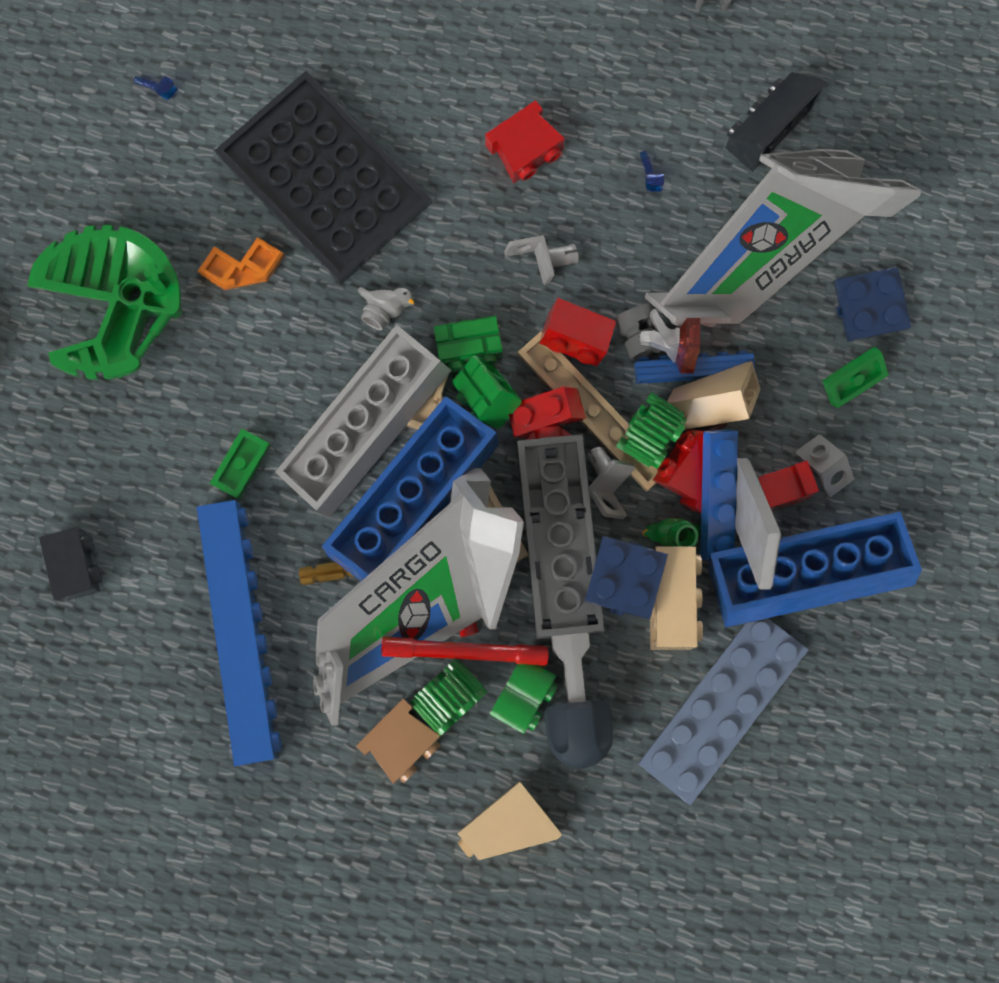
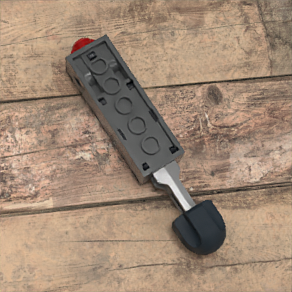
M551 425L533 431L526 440L517 441V457L536 641L551 639L552 652L563 661L568 703L549 706L545 710L547 740L551 752L560 762L571 768L585 769L597 765L607 756L613 740L610 705L606 701H586L581 658L590 647L589 635L601 634L604 631L602 606L585 602L596 563V552L583 434L571 435L559 425Z

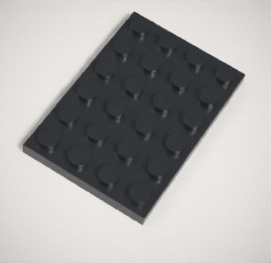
M307 71L302 73L214 150L226 166L340 285L432 204L431 198Z

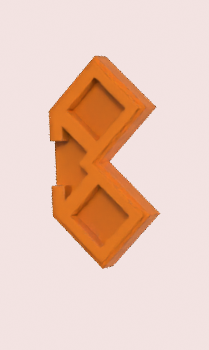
M257 237L241 262L214 246L197 272L223 290H229L268 281L285 255L277 248Z

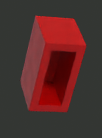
M557 298L547 315L539 344L548 347L553 352L564 353L578 359L581 363L597 367L608 352L616 321Z
M565 386L522 400V403L513 414H509L514 437L527 438L533 431L546 426L559 425L563 427L586 419L578 388Z

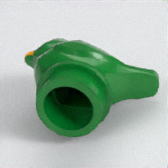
M666 518L660 522L648 524L642 534L649 540L658 542L663 547H694L698 541V536L701 535V525L691 524L682 518Z

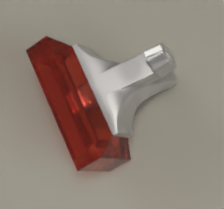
M656 309L652 310L650 318L656 331H642L640 334L641 345L652 346L665 351L672 362L676 363L680 373L694 374L700 351V318H687L680 328L669 329Z

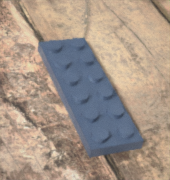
M768 618L745 623L637 764L691 806L807 653L808 649Z

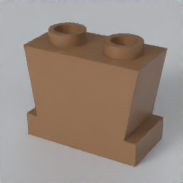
M404 698L356 745L364 755H368L370 752L373 754L393 784L399 779L405 783L417 771L413 764L422 755L428 759L441 746L437 742L441 736L410 713L414 708Z

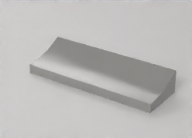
M396 324L275 473L316 511L331 517L452 370Z

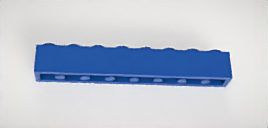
M236 500L197 506L234 766L278 759V752L282 751V740L280 732H274L273 719H277V707L275 700L269 699L268 687L272 686L273 682L270 667H265L263 654L268 653L266 637L264 634L260 635L258 622L263 621V613L260 602L255 603L253 590H258V580L255 570L250 571L249 558H253V547L251 540L245 538L244 527L249 526L247 510L245 507L241 508V504Z

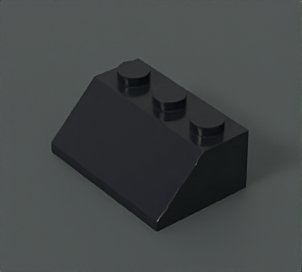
M791 72L784 80L778 78L768 90L770 95L764 101L758 99L747 112L749 117L743 123L737 121L727 133L729 139L725 148L753 172L762 163L759 161L761 154H770L814 108L826 82L821 78Z

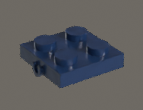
M898 267L845 277L834 281L839 303L836 311L838 318H842L847 342L905 331L911 328L906 306L907 301H905V292H903Z
M603 536L585 602L609 608L611 613L623 616L624 613L650 620L668 554L644 548L643 544H636L632 541L626 543Z

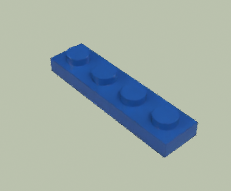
M733 429L703 432L700 555L701 559L709 561L710 553L735 548L738 431Z

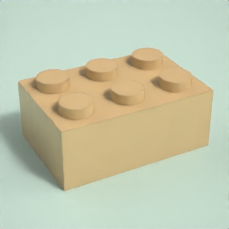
M655 547L653 550L666 553L668 557L650 619V650H691L696 648L698 641L703 639L702 621H697V608L702 607V589L696 588L697 575H701L702 571L701 555H696V547Z

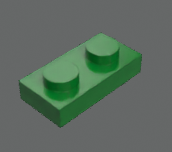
M873 347L822 381L830 404L838 409L889 376L882 352Z
M241 428L210 484L240 500L271 447L270 443Z

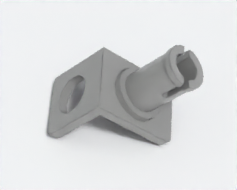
M544 235L511 241L504 251L506 257L534 251L543 285L549 284L554 277V267L577 264L579 259L578 252L573 253L577 249L575 244L549 249Z
M596 447L590 451L591 454L587 455V460L598 474V477L588 487L589 493L603 516L624 519L627 514L614 492L632 473L635 466L629 462L611 461L604 447ZM602 499L611 503L615 510L606 506Z

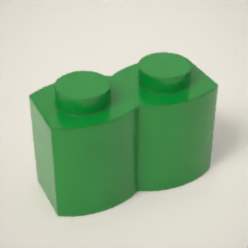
M517 664L490 715L522 734L527 729L534 731L542 716L537 711L543 700L549 703L558 687L557 684L553 683L556 675L538 665Z

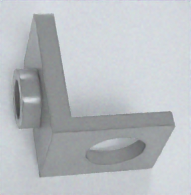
M820 434L795 452L802 462L808 460L810 468L820 476L826 495L832 497L854 480L847 456ZM843 470L841 480L836 484H831L834 474Z

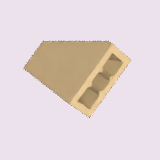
M751 361L674 388L667 402L684 412L683 417L687 418L684 424V430L750 419L761 389L753 362Z
M519 781L459 830L458 835L461 839L457 843L469 858L475 855L478 860L557 840L562 836V833Z

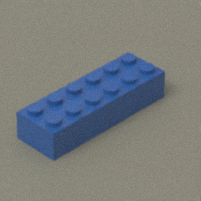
M445 396L321 547L328 557L362 581L450 504L453 481L470 470L483 466L499 446L497 432Z
M901 512L780 538L771 589L758 588L743 547L710 553L708 572L725 627L915 586L922 571Z

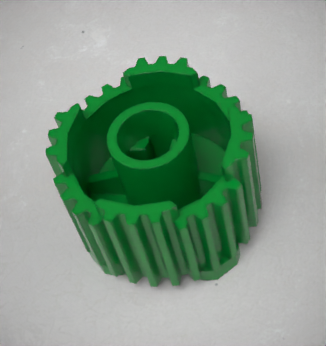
M651 392L646 400L649 403L648 407L644 404L639 407L627 428L625 436L628 438L625 439L621 436L616 447L647 467L652 465L657 469L668 453L666 452L669 447L667 443L669 440L677 441L685 428L684 424L687 418L683 417V411Z
M454 659L444 668V671L424 686L410 702L429 726L439 736H442L488 691L462 662L460 663L458 659Z

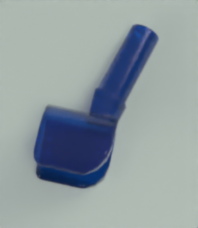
M138 76L134 77L135 84L150 88L165 100L171 99L178 90L174 86V82L167 76H164L159 83Z
M647 151L640 152L646 174V190L649 192H662L664 173H653V167Z

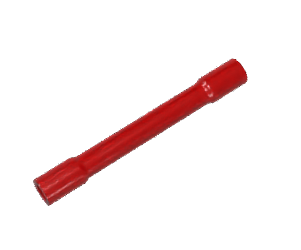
M383 636L381 656L502 661L546 666L548 662V646L426 641Z

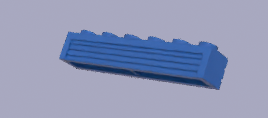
M738 351L736 354L729 355L728 352H719L717 356L701 353L697 357H689V355L685 354L677 356L675 363L672 362L669 356H660L658 360L642 357L634 363L635 384L699 380L751 361L755 368L754 353Z

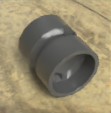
M651 303L633 307L615 318L620 335L627 337L624 345L631 361H638L639 358L650 357L662 351L652 346L641 345L640 342L642 331H656L650 318V312L654 310V306Z

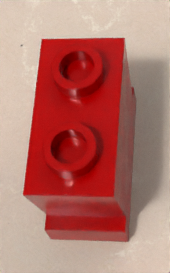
M536 100L485 134V146L492 155L498 152L513 183L520 179L523 181L530 179L535 175L539 166L545 162L548 164L555 162L560 158L564 150L565 138L543 118V109Z
M688 429L680 435L672 453L658 467V473L653 478V481L681 496L682 498L679 503L687 510L701 513L704 431Z
M808 460L757 477L772 512L806 501L819 491Z

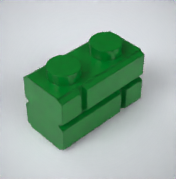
M496 315L433 326L439 360L450 368L451 372L464 370V366L472 356L477 355L493 365L497 363V359L503 358Z
M477 355L472 356L464 366L465 370H461L452 381L459 392L457 399L463 405L472 409L471 415L485 425L488 424L496 429L501 428L509 419V414H513L522 403L521 399L493 364Z

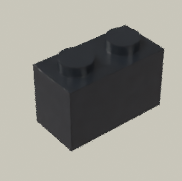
M74 527L39 537L54 600L66 602L100 592L98 583H102V574L99 566L93 563L91 552L95 551V546L90 533L86 534L85 530Z

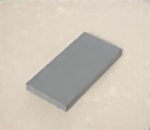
M737 458L735 529L758 588L771 589L781 532L748 458Z

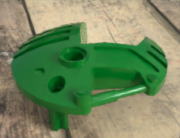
M94 225L85 227L83 233L80 234L77 230L65 234L64 240L60 244L57 241L51 243L39 255L31 267L27 285L30 288L109 302L96 338L48 352L50 363L72 376L80 378V370L84 371L87 379L99 380L98 373L103 372L104 378L108 380L138 371L142 366L140 360L154 339L161 334L171 318L175 319L182 315L180 284L170 260L149 238L120 226L119 231H114L113 225H103L102 230H97ZM141 291V295L137 300L129 301L132 292ZM158 316L149 329V334L136 351L148 317Z

